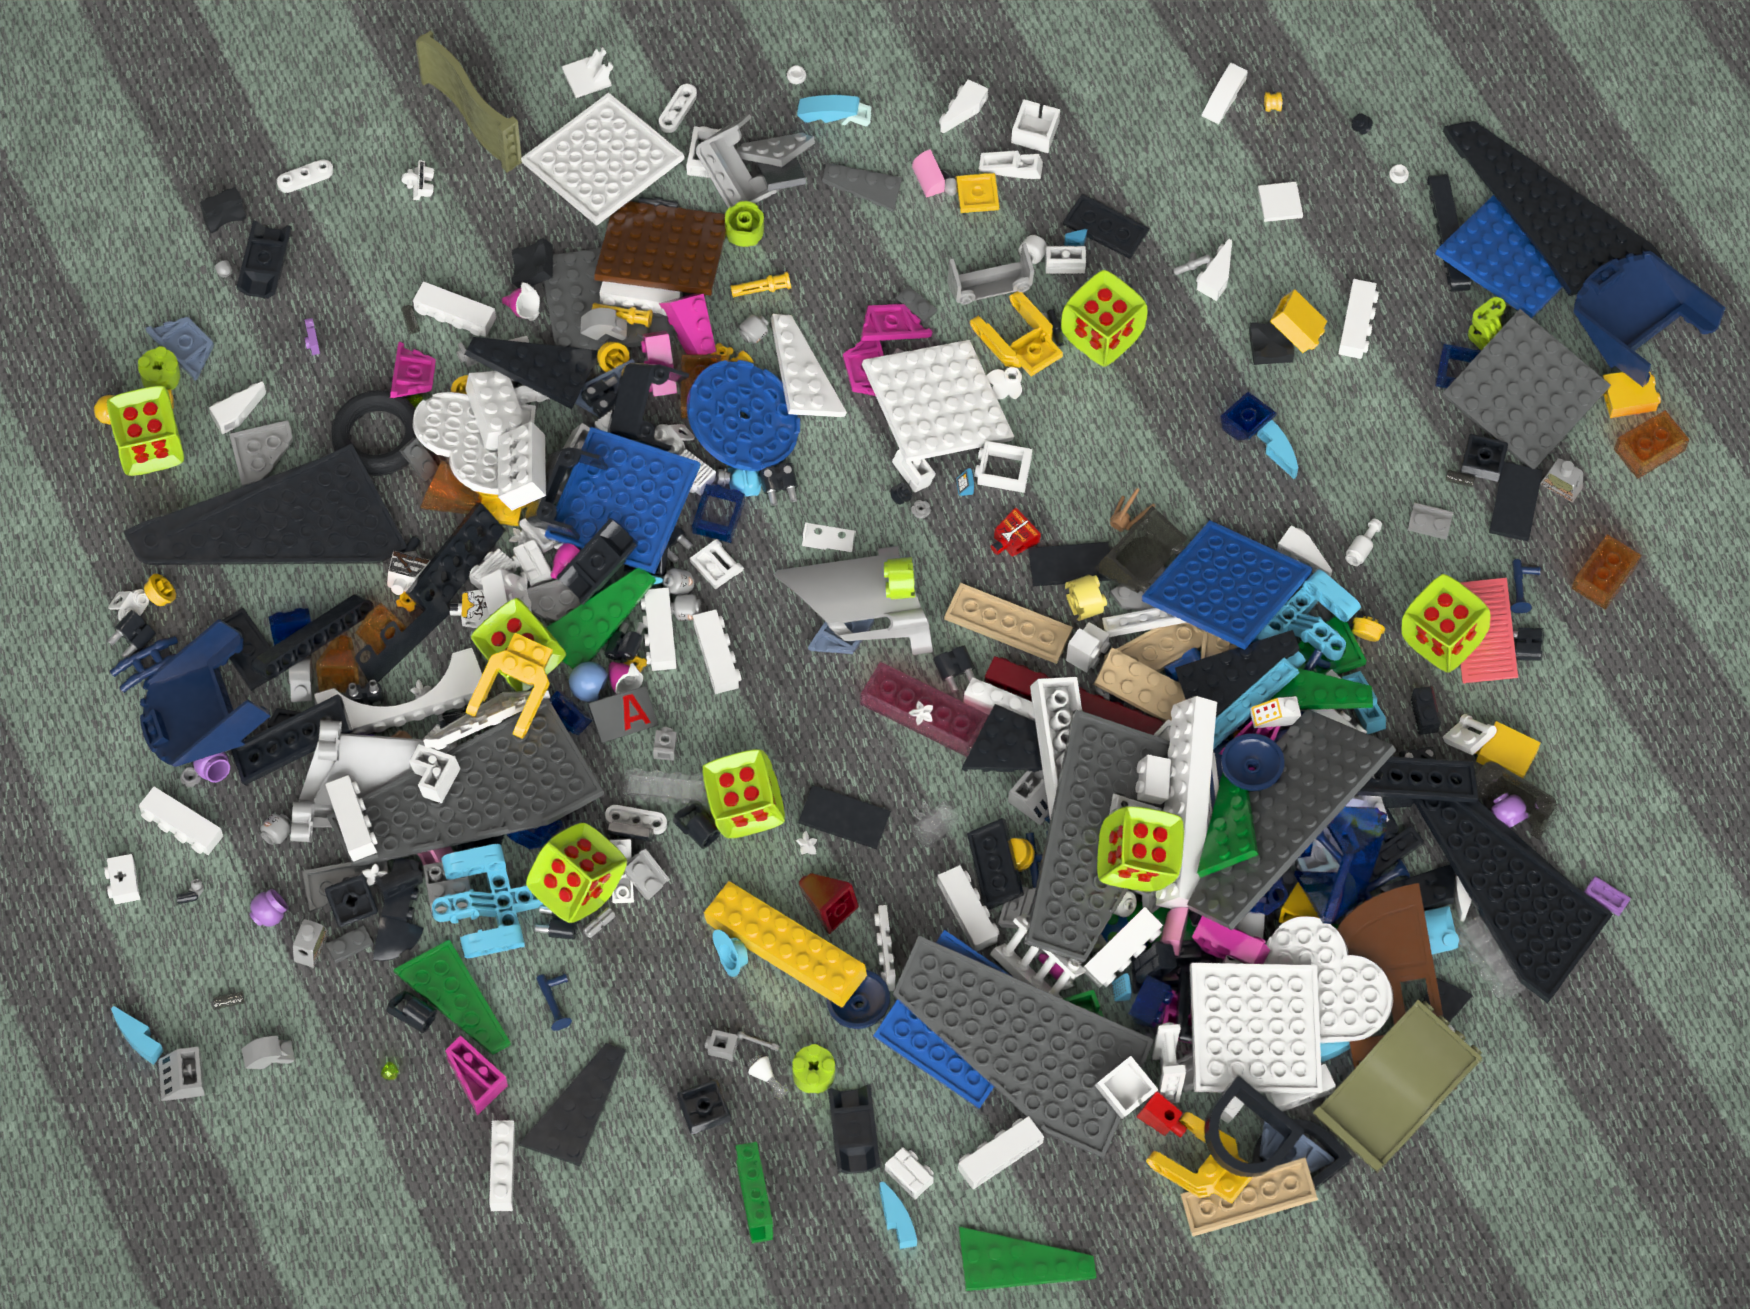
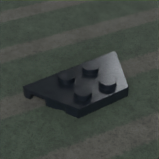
M1449 864L1380 887V893L1382 894L1399 887L1419 883L1424 911L1436 909L1454 902L1455 871Z

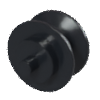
M1363 113L1357 114L1351 123L1352 129L1362 135L1367 134L1373 125L1372 119Z
M899 483L891 488V498L896 504L902 505L904 502L911 500L912 492L907 484Z

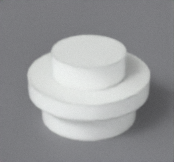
M792 66L787 72V79L792 84H801L806 79V72L801 66Z
M1400 164L1392 167L1389 173L1390 179L1395 183H1404L1409 176L1407 168Z

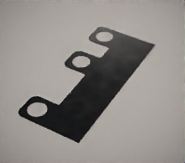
M430 584L420 594V599L426 610L404 631L401 632L396 622L391 621L380 632V636L386 645L384 650L376 655L371 645H366L356 654L355 660L368 682L375 680L378 683L450 614V610L435 584ZM429 589H433L435 591L434 598L431 601H426L424 598L425 593ZM389 627H394L395 635L391 639H386V630ZM370 651V659L362 663L360 661L362 652Z

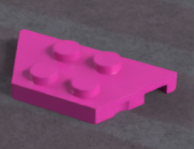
M904 304L871 305L866 309L861 341L929 338L932 335V330L930 328L925 329L920 325L921 320L912 314L910 309Z
M880 340L860 341L854 348L843 353V361L853 392L876 396L864 371L862 362L865 359L884 356Z
M398 342L390 398L432 391L436 359L424 355L416 349L412 352L404 348V343Z

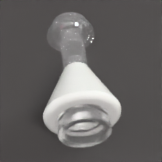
M760 1054L755 1056L747 1065L750 1068L748 1071L749 1075L768 1082L775 1091L773 1095L775 1098L781 1099L789 1092L788 1086H782L773 1076L769 1057H762Z

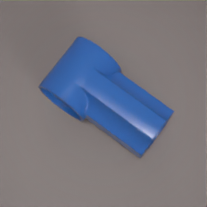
M1196 647L1185 652L1182 658L1165 666L1166 676L1176 682L1179 681L1175 667L1200 660L1201 653Z

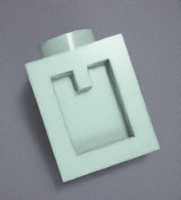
M859 103L857 115L841 119V124L846 125L849 121L868 126L871 120V106Z

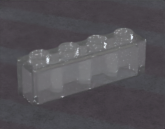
M638 768L626 769L623 788L624 800L683 806L698 803L701 807L706 808L707 794L703 775L701 774L691 776L680 772L670 774L659 770L649 772Z
M1480 916L1458 928V945L1467 950L1469 960L1472 964H1477L1481 977L1484 981H1489L1492 985V992L1497 998H1501L1505 1002L1525 990L1526 987L1519 982Z

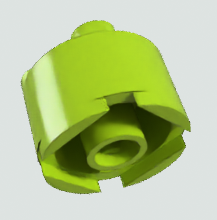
M740 201L735 206H730L725 213V229L728 241L737 246L748 247L756 245L761 240L764 234V215L756 204Z
M159 346L147 351L138 360V370L145 388L151 386H165L166 389L172 390L176 388L181 372L177 358L171 351Z
M912 557L887 559L884 562V577L889 578L885 586L886 598H891V600L916 598Z
M811 1044L799 1050L792 1062V1076L795 1085L805 1093L817 1094L826 1091L832 1085L835 1077V1061L832 1054L817 1044Z

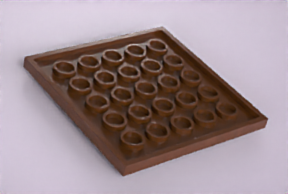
M627 202L610 216L594 280L711 296L726 238L725 214Z

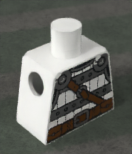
M393 551L388 570L387 586L391 588L394 594L401 595L403 591L406 592L431 560Z

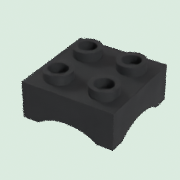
M236 187L226 189L222 193L213 197H207L204 201L200 202L204 222L211 234L228 222L246 219L242 197Z
M545 238L539 239L533 245L512 250L514 261L513 285L521 288L523 282L533 286L553 278V244Z
M1250 323L1249 335L1254 365L1293 362L1294 348L1292 342L1272 323Z

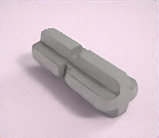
M608 907L602 911L596 920L593 919L583 928L584 934L589 938L593 937L602 929V925L605 926L615 917L613 910Z

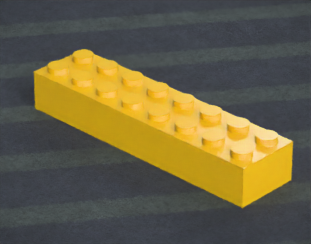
M728 881L704 911L707 924L716 930L724 931L730 938L741 940L748 950L840 1007L846 1004L867 976L865 964Z

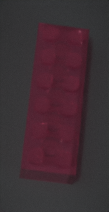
M879 662L860 696V705L966 757L989 716L882 662ZM918 701L924 707L926 705L933 706L931 713H929L932 717V722H927L923 719L922 723L917 726V717L911 716L909 712L917 710Z

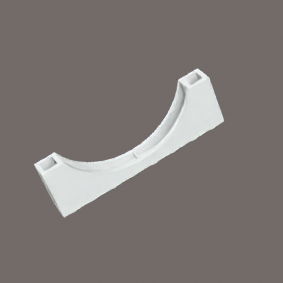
M468 648L452 653L449 668L441 681L428 693L411 702L388 707L369 706L352 701L333 688L314 694L315 705L339 694L342 697L353 730L350 734L367 735L373 732L379 733L393 726L399 727L413 720L419 721L433 714L439 715L453 708L459 709L469 704L482 673L473 649Z

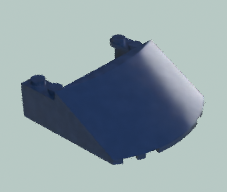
M1645 251L1643 255L1636 256L1631 253L1626 258L1620 260L1616 258L1599 267L1585 280L1577 294L1573 309L1574 314L1609 367L1612 369L1616 366L1642 387L1650 380L1649 371L1651 364L1637 354L1635 350L1680 316L1684 318V321L1698 328L1700 333H1713L1719 328L1725 311V307L1651 251Z
M221 619L213 623L144 682L143 689L148 690L146 699L143 698L140 701V705L144 707L143 714L140 715L143 736L150 750L168 765L177 767L246 745L244 738L270 717L267 708L264 706L259 707L250 700L244 701L233 710L219 666H224L233 654L242 651L244 646L243 637L239 631Z

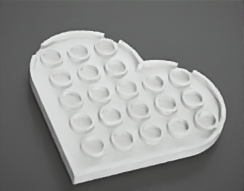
M442 392L433 394L432 398L426 401L422 400L416 407L413 417V430L418 440L435 454L449 457L453 474L464 485L473 491L498 495V448L485 449L468 395ZM528 404L519 405L525 423L531 421L534 423L536 406Z
M1297 917L1281 924L1274 934L1269 937L1266 945L1270 952L1264 964L1317 965L1320 1043L1362 1040L1375 1034L1385 1024L1393 1004V992L1388 977L1372 961L1364 957L1348 955V949L1343 937L1332 925L1315 917Z

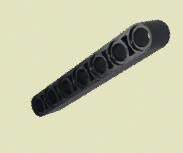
M1448 174L1427 177V185L1430 186V200L1434 205L1432 207L1434 218L1437 219V223H1435L1437 234L1440 235L1441 239L1439 240L1440 246L1460 228ZM1443 260L1444 267L1447 268L1448 272L1446 273L1447 282L1451 287L1449 291L1470 290V278Z
M358 594L348 597L256 657L252 664L253 671L267 679L277 677L370 616L374 609L373 602Z

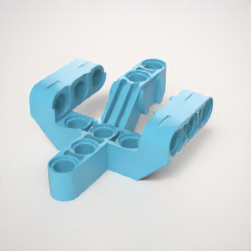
M1318 569L1303 583L1302 588L1283 605L1252 643L1293 630L1295 636L1301 637L1304 643L1308 642L1314 648L1323 652L1328 659L1339 660L1343 656L1346 646L1343 637L1327 625L1320 616L1314 617L1306 614L1319 601L1338 619L1347 622L1360 610V603L1329 575ZM1297 603H1303L1305 606H1299ZM1287 615L1292 619H1285L1283 616ZM1316 633H1322L1324 637H1319ZM1331 646H1337L1339 650H1334ZM1299 651L1287 659L1296 668H1299L1306 661Z
M492 844L444 855L441 859L446 879H457L486 872L490 893L476 892L474 889H471L468 892L454 895L447 894L444 897L437 898L432 904L433 918L438 922L451 921V923L455 924L458 923L459 919L471 917L474 920L479 916L496 917L498 924L496 929L486 931L481 929L477 933L460 937L464 957L474 958L525 947L517 913L545 905L531 893L527 886L510 888L502 846L500 844ZM500 880L504 885L497 887L493 883ZM522 895H525L529 898V900L527 902H522L518 898ZM506 900L509 904L507 906H500L498 902ZM465 902L468 906L461 909L457 907V904ZM440 906H443L447 909V911L444 913H439L436 911V909ZM509 919L513 921V924L505 926L502 922Z

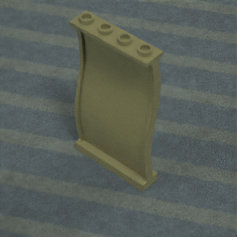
M432 31L422 34L416 40L421 83L423 85L430 83L443 92L456 105L474 136L484 148L502 161V168L508 173L522 163L518 120L514 116L506 118L494 110L480 96L457 59L443 45L434 40Z
M1417 1000L1344 1082L1313 1112L1319 1121L1376 1173L1415 1134L1463 1079L1482 1062V1057L1480 1056L1482 1052L1473 1044L1469 1046L1464 1041L1466 1039L1465 1036L1458 1030L1455 1032L1448 1027L1450 1023L1441 1015L1437 1017L1432 1012L1434 1009L1426 1001L1421 1003Z

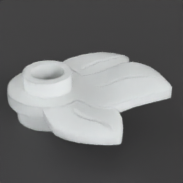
M1009 367L1005 371L996 369L986 375L989 383L994 385L992 389L997 399H1003L1008 395L1013 399H1017L1021 395L1022 386L1020 382L1022 374L1017 368ZM1014 376L1015 379H1009L1008 377Z

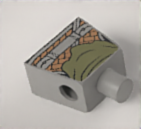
M1558 458L1540 485L1573 503L1583 488V471L1575 467L1571 461H1564Z
M306 919L303 920L293 943L294 962L314 968L329 933L324 925Z

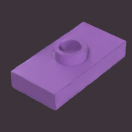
M1594 876L1584 893L1617 916L1621 915L1631 899Z

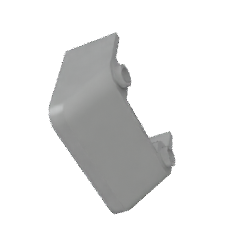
M750 114L724 127L702 141L696 148L698 158L728 208L735 206L740 201L759 202L780 190L768 191L762 175L752 178L733 146L740 141L741 132L739 128L752 118Z
M1026 243L1022 244L1020 262L958 275L954 258L950 259L947 283L955 300L965 305L975 300L1029 290L1033 282L1034 268Z

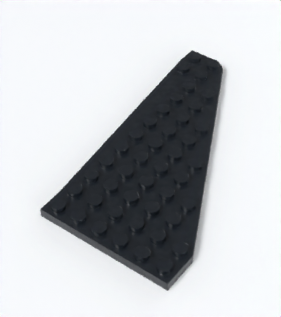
M1467 121L1444 126L1442 132L1462 159L1465 158L1536 247L1568 296L1578 294L1585 280L1599 267L1617 258L1620 260L1626 258L1631 253L1636 256L1643 255L1645 251H1651L1664 261L1652 243L1478 122Z
M353 444L347 445L325 457L167 515L144 521L123 531L136 558L148 565L381 563L391 558L393 551L403 552L404 549L408 548Z
M1422 749L1414 757L1434 759ZM1411 775L1413 781L1420 782L1416 775ZM1431 776V780L1434 783H1440L1439 779ZM1450 778L1452 783L1459 784L1455 779ZM1412 799L1519 982L1548 1003L1613 914L1573 885L1480 801L1477 800L1474 803Z

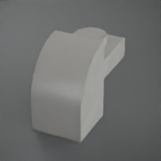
M596 308L581 316L580 333L595 340L608 334L622 341L627 337V320L616 316V310Z
M307 656L289 668L291 702L312 701V656Z
M278 1036L262 1037L242 1048L246 1069H265L271 1063L289 1064L295 1061L292 1042L278 1040Z

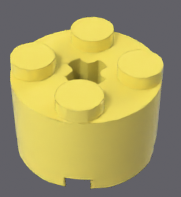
M1087 575L1065 584V589L1069 588L1070 594L1066 595L1069 606L1074 615H1079L1078 621L1103 613L1104 606H1107V600L1098 588L1100 583L1096 575Z

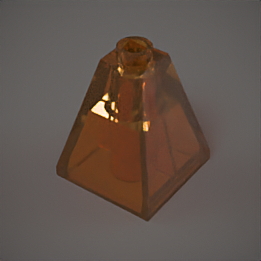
M441 461L424 496L421 509L468 514L477 502L481 503V501L478 500L479 495L460 482L453 474L451 467L446 462Z
M380 603L368 613L355 634L367 645H371L374 652L378 655L386 648L380 632L391 621L396 622L401 632L407 627ZM389 627L386 630V639H391L395 635V628Z
M341 635L333 639L316 662L319 692L334 688L340 693H346L350 683L360 684L358 662L355 660L356 654L351 637Z

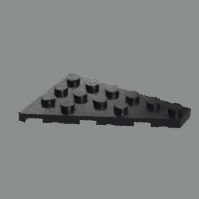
M473 336L464 355L572 409L597 359L598 351Z
M1293 630L1250 643L1245 650L1237 647L1175 667L1185 699L1198 696L1217 702V717L1283 658L1288 659L1299 651V646Z
M995 704L969 752L962 770L965 772L968 770H982V772H1014V770L1037 772L1043 770L1036 722Z

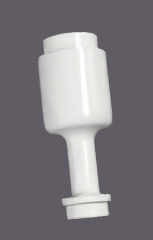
M1372 519L1368 523L1369 528L1365 535L1356 536L1346 551L1345 558L1351 565L1359 566L1373 548L1371 539L1376 532H1380L1382 523L1378 519Z

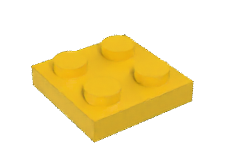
M995 173L956 176L960 213L999 210Z

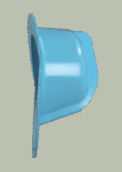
M734 467L728 468V472H730L729 486L734 496H757L760 493L762 483L759 471H746Z
M717 929L713 932L714 945L727 974L735 977L739 974L740 968L748 963L746 947L741 940L730 938L724 931Z

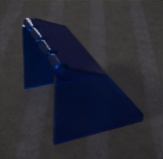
M1345 806L1327 826L1343 853L1338 873L1294 872L1297 881L1323 924H1331L1364 899L1387 828V813L1380 811L1376 807ZM1337 873V876H1336V879H1335V882H1334V881L1332 880V877H1333L1334 874Z

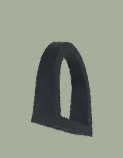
M1239 1075L1229 1083L1211 1107L1204 1125L1205 1142L1214 1160L1228 1172L1241 1177H1257L1271 1171L1283 1161L1305 1132L1303 1128ZM1234 1096L1284 1137V1140L1268 1160L1260 1163H1245L1231 1156L1224 1148L1219 1135V1121L1224 1109Z
M1292 1119L1305 1130L1304 1133L1314 1137L1335 1159L1332 1164L1312 1179L1316 1190L1347 1166L1353 1159V1156L1322 1126L1308 1120ZM1262 1135L1254 1147L1252 1163L1264 1161L1259 1156ZM1294 1207L1282 1211L1286 1214Z

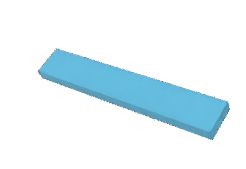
M1283 658L1215 719L1213 749L1251 716V707L1269 701L1299 674V670L1287 659Z

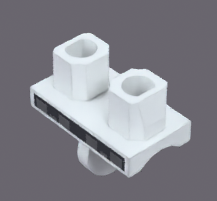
M422 160L418 161V167L414 170L408 169V173L402 175V182L407 184V188H413V200H419L421 196L431 197L433 193V184L424 183V180L431 181L433 179L434 169L426 167L425 161Z

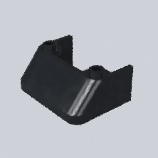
M629 363L624 366L610 416L608 433L664 451L671 450V445L653 440L655 429L651 423L642 420L651 383L661 385L667 380L679 383L689 378V374L660 364Z
M572 447L552 452L545 465L546 496L530 502L525 514L529 524L579 540L580 535L571 525L555 521L557 508L553 503L567 468L574 467L580 462L607 471L608 466L601 456Z

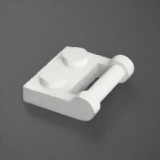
M718 539L690 558L693 566L715 590L744 569L740 563H736L723 549L722 543ZM712 552H716L730 567V569L727 570L717 560V558L712 554Z
M1463 714L1460 722L1443 736V740L1446 744L1473 755L1494 737L1496 727L1491 724L1485 725L1474 720L1472 716ZM1472 727L1474 729L1481 731L1482 733L1479 735L1473 731L1468 730V728Z

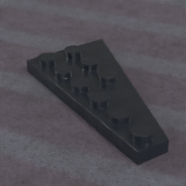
M605 1043L519 1145L580 1166L626 1054V1049Z

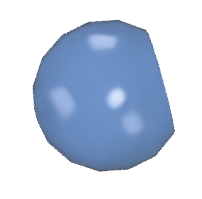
M590 661L580 663L570 674V690L581 701H597L599 691L604 688L608 674L598 663Z

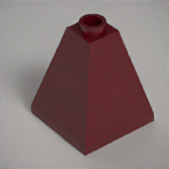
M813 873L803 876L799 881L802 894L829 935L859 908L852 884L849 882Z

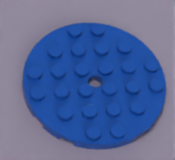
M725 360L712 364L695 379L687 397L688 419L698 441L713 457L726 465L740 470L761 471L766 467L776 466L793 451L797 444L798 434L800 433V418L796 414H788L783 383L768 370L753 366L754 363L742 360L728 362ZM740 412L746 413L748 419L740 418Z

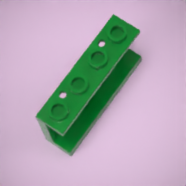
M757 1142L735 1145L738 1157L736 1164L751 1242L757 1243L773 1240V1222Z

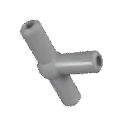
M1191 252L1189 261L1175 267L1174 273L1179 275L1189 270H1195L1197 267L1211 262V257L1207 254L1197 258V254Z

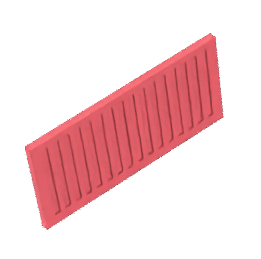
M1507 578L1460 582L1478 596L1490 610L1489 631L1478 647L1461 663L1463 683L1518 678Z

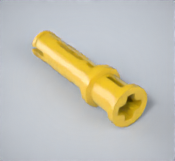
M788 272L777 276L768 275L767 279L730 285L732 297L767 290L775 292V290L782 288L791 289Z
M594 303L592 306V310L596 308L616 310V316L627 320L631 325L637 323L649 328L652 323V310H637L636 307L626 309Z

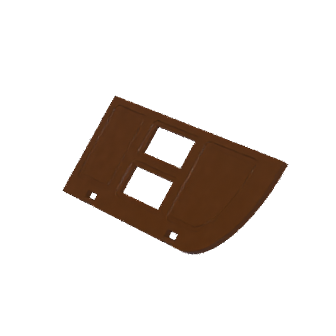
M1419 883L1406 885L1377 895L1362 903L1348 914L1337 928V931L1346 943L1348 955L1360 956L1372 961L1388 977L1393 992L1392 1014L1394 1025L1406 1014L1400 982L1424 978L1426 980L1430 1006L1434 1009L1432 1012L1437 1017L1440 1015L1443 1017ZM1385 1035L1349 1041L1354 1069Z

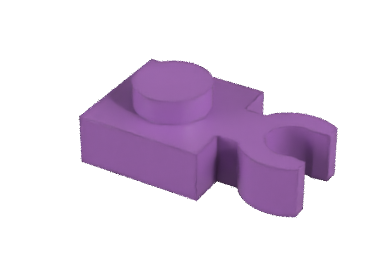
M305 319L308 337H305L306 348L311 349L312 355L320 354L313 319Z

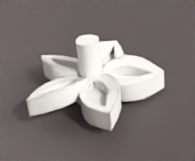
M513 528L515 536L511 537L509 542H518L519 546L531 541V538L523 529L520 531Z
M417 680L416 687L410 691L418 699L428 693L431 686L423 687L421 681Z
M917 702V710L909 712L911 716L917 717V726L922 723L923 719L927 722H932V717L929 713H931L933 706L926 705L924 707L921 702Z
M804 831L803 839L796 840L801 847V854H816V849L813 845L817 842V839H809L807 831Z
M376 863L373 865L372 870L365 869L362 871L365 877L368 878V886L374 884L375 876L379 875V877L388 874L386 871H379V866Z

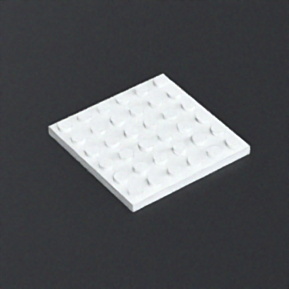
M607 93L524 155L521 160L526 167L597 226L683 161L684 154L610 93Z
M970 340L863 360L862 366L905 462L984 447L985 441L1004 443L1013 440L1012 430Z
M1190 964L1194 1092H1223L1229 1083L1239 1075L1259 1093H1322L1317 965Z

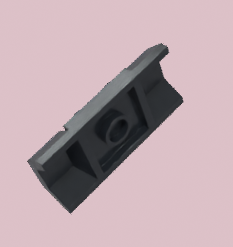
M253 221L236 286L237 290L247 296L270 298L275 295L288 249L292 226L287 225L283 229L267 228L258 221Z
M610 518L556 578L566 585L578 597L579 602L584 605L626 562L625 559L638 546L637 541L620 524Z
M871 1084L856 1090L839 1091L833 1088L828 1089L837 1171L844 1174L871 1172L879 1168L880 1158Z

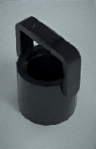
M698 803L682 808L673 818L674 824L684 834H688L701 849L707 848L721 834L716 824L711 820L710 815ZM695 810L698 814L685 825L680 818L689 815Z
M402 991L389 1001L386 1009L389 1014L421 1033L427 1031L437 1015V1009L407 991ZM405 999L409 1002L401 1012L395 1007Z

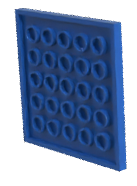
M1494 195L1456 230L1435 253L1488 291L1502 298L1516 310L1521 309L1530 318H1533L1563 288L1546 260Z
M591 427L581 450L601 456L607 464L608 470L578 462L573 467L556 506L557 516L555 521L571 525L580 535V539L576 540L547 530L544 536L560 543H570L582 550L603 525L612 518L638 544L625 559L626 562L624 564L655 574L701 464L698 461Z
M1209 521L1142 595V601L1245 650L1311 575L1312 567L1215 522Z
M945 930L936 941L939 945L1011 976ZM898 999L873 1035L874 1038L978 1109L994 1088Z

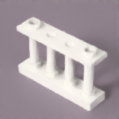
M1025 913L1015 918L1013 922L1019 926L1008 945L1004 943L995 947L990 955L1014 978L1063 999L1059 992L1070 977L1075 978L1086 970L1077 960L1044 950L1049 957L1038 973H1036L1029 967V963L1037 954L1039 948L1031 946L1023 959L1014 952L1016 946L1027 933L1030 916ZM1056 962L1064 969V972L1051 988L1044 981V978Z
M1169 1022L1158 1026L1152 1059H1160L1162 1074L1158 1092L1169 1102L1179 1103L1186 1070L1185 1065H1179L1176 1061L1175 1051L1180 1024L1174 1025V1023Z

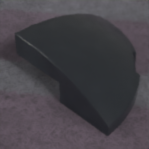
M381 916L373 961H389L399 958V954L407 949L411 950L417 944L424 928L401 920Z

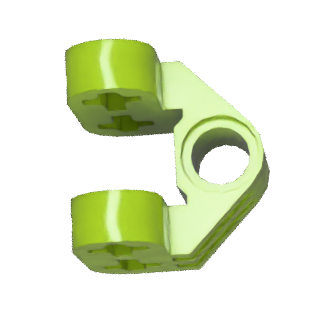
M1500 297L1491 298L1473 313L1468 337L1480 350H1483L1503 328L1500 316L1504 313L1506 304ZM1493 305H1494V306H1498V305L1500 306V308H1495V309L1492 310ZM1474 331H1480L1481 335L1479 333L1474 334Z

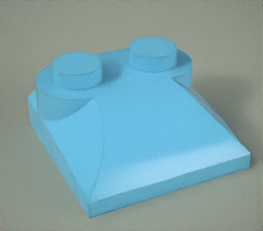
M1450 906L1424 911L1432 954L1459 948V937L1455 932Z

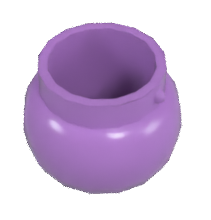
M225 752L193 761L196 773L201 778L210 782L223 780L230 771L228 756Z
M1505 793L1493 801L1495 805L1491 808V812L1509 828L1528 818V813L1525 812L1526 805L1518 795L1513 794L1509 796L1508 793Z
M270 889L267 892L259 893L252 899L250 903L252 911L250 916L257 925L272 927L283 919L284 912L289 908L281 895L274 889Z

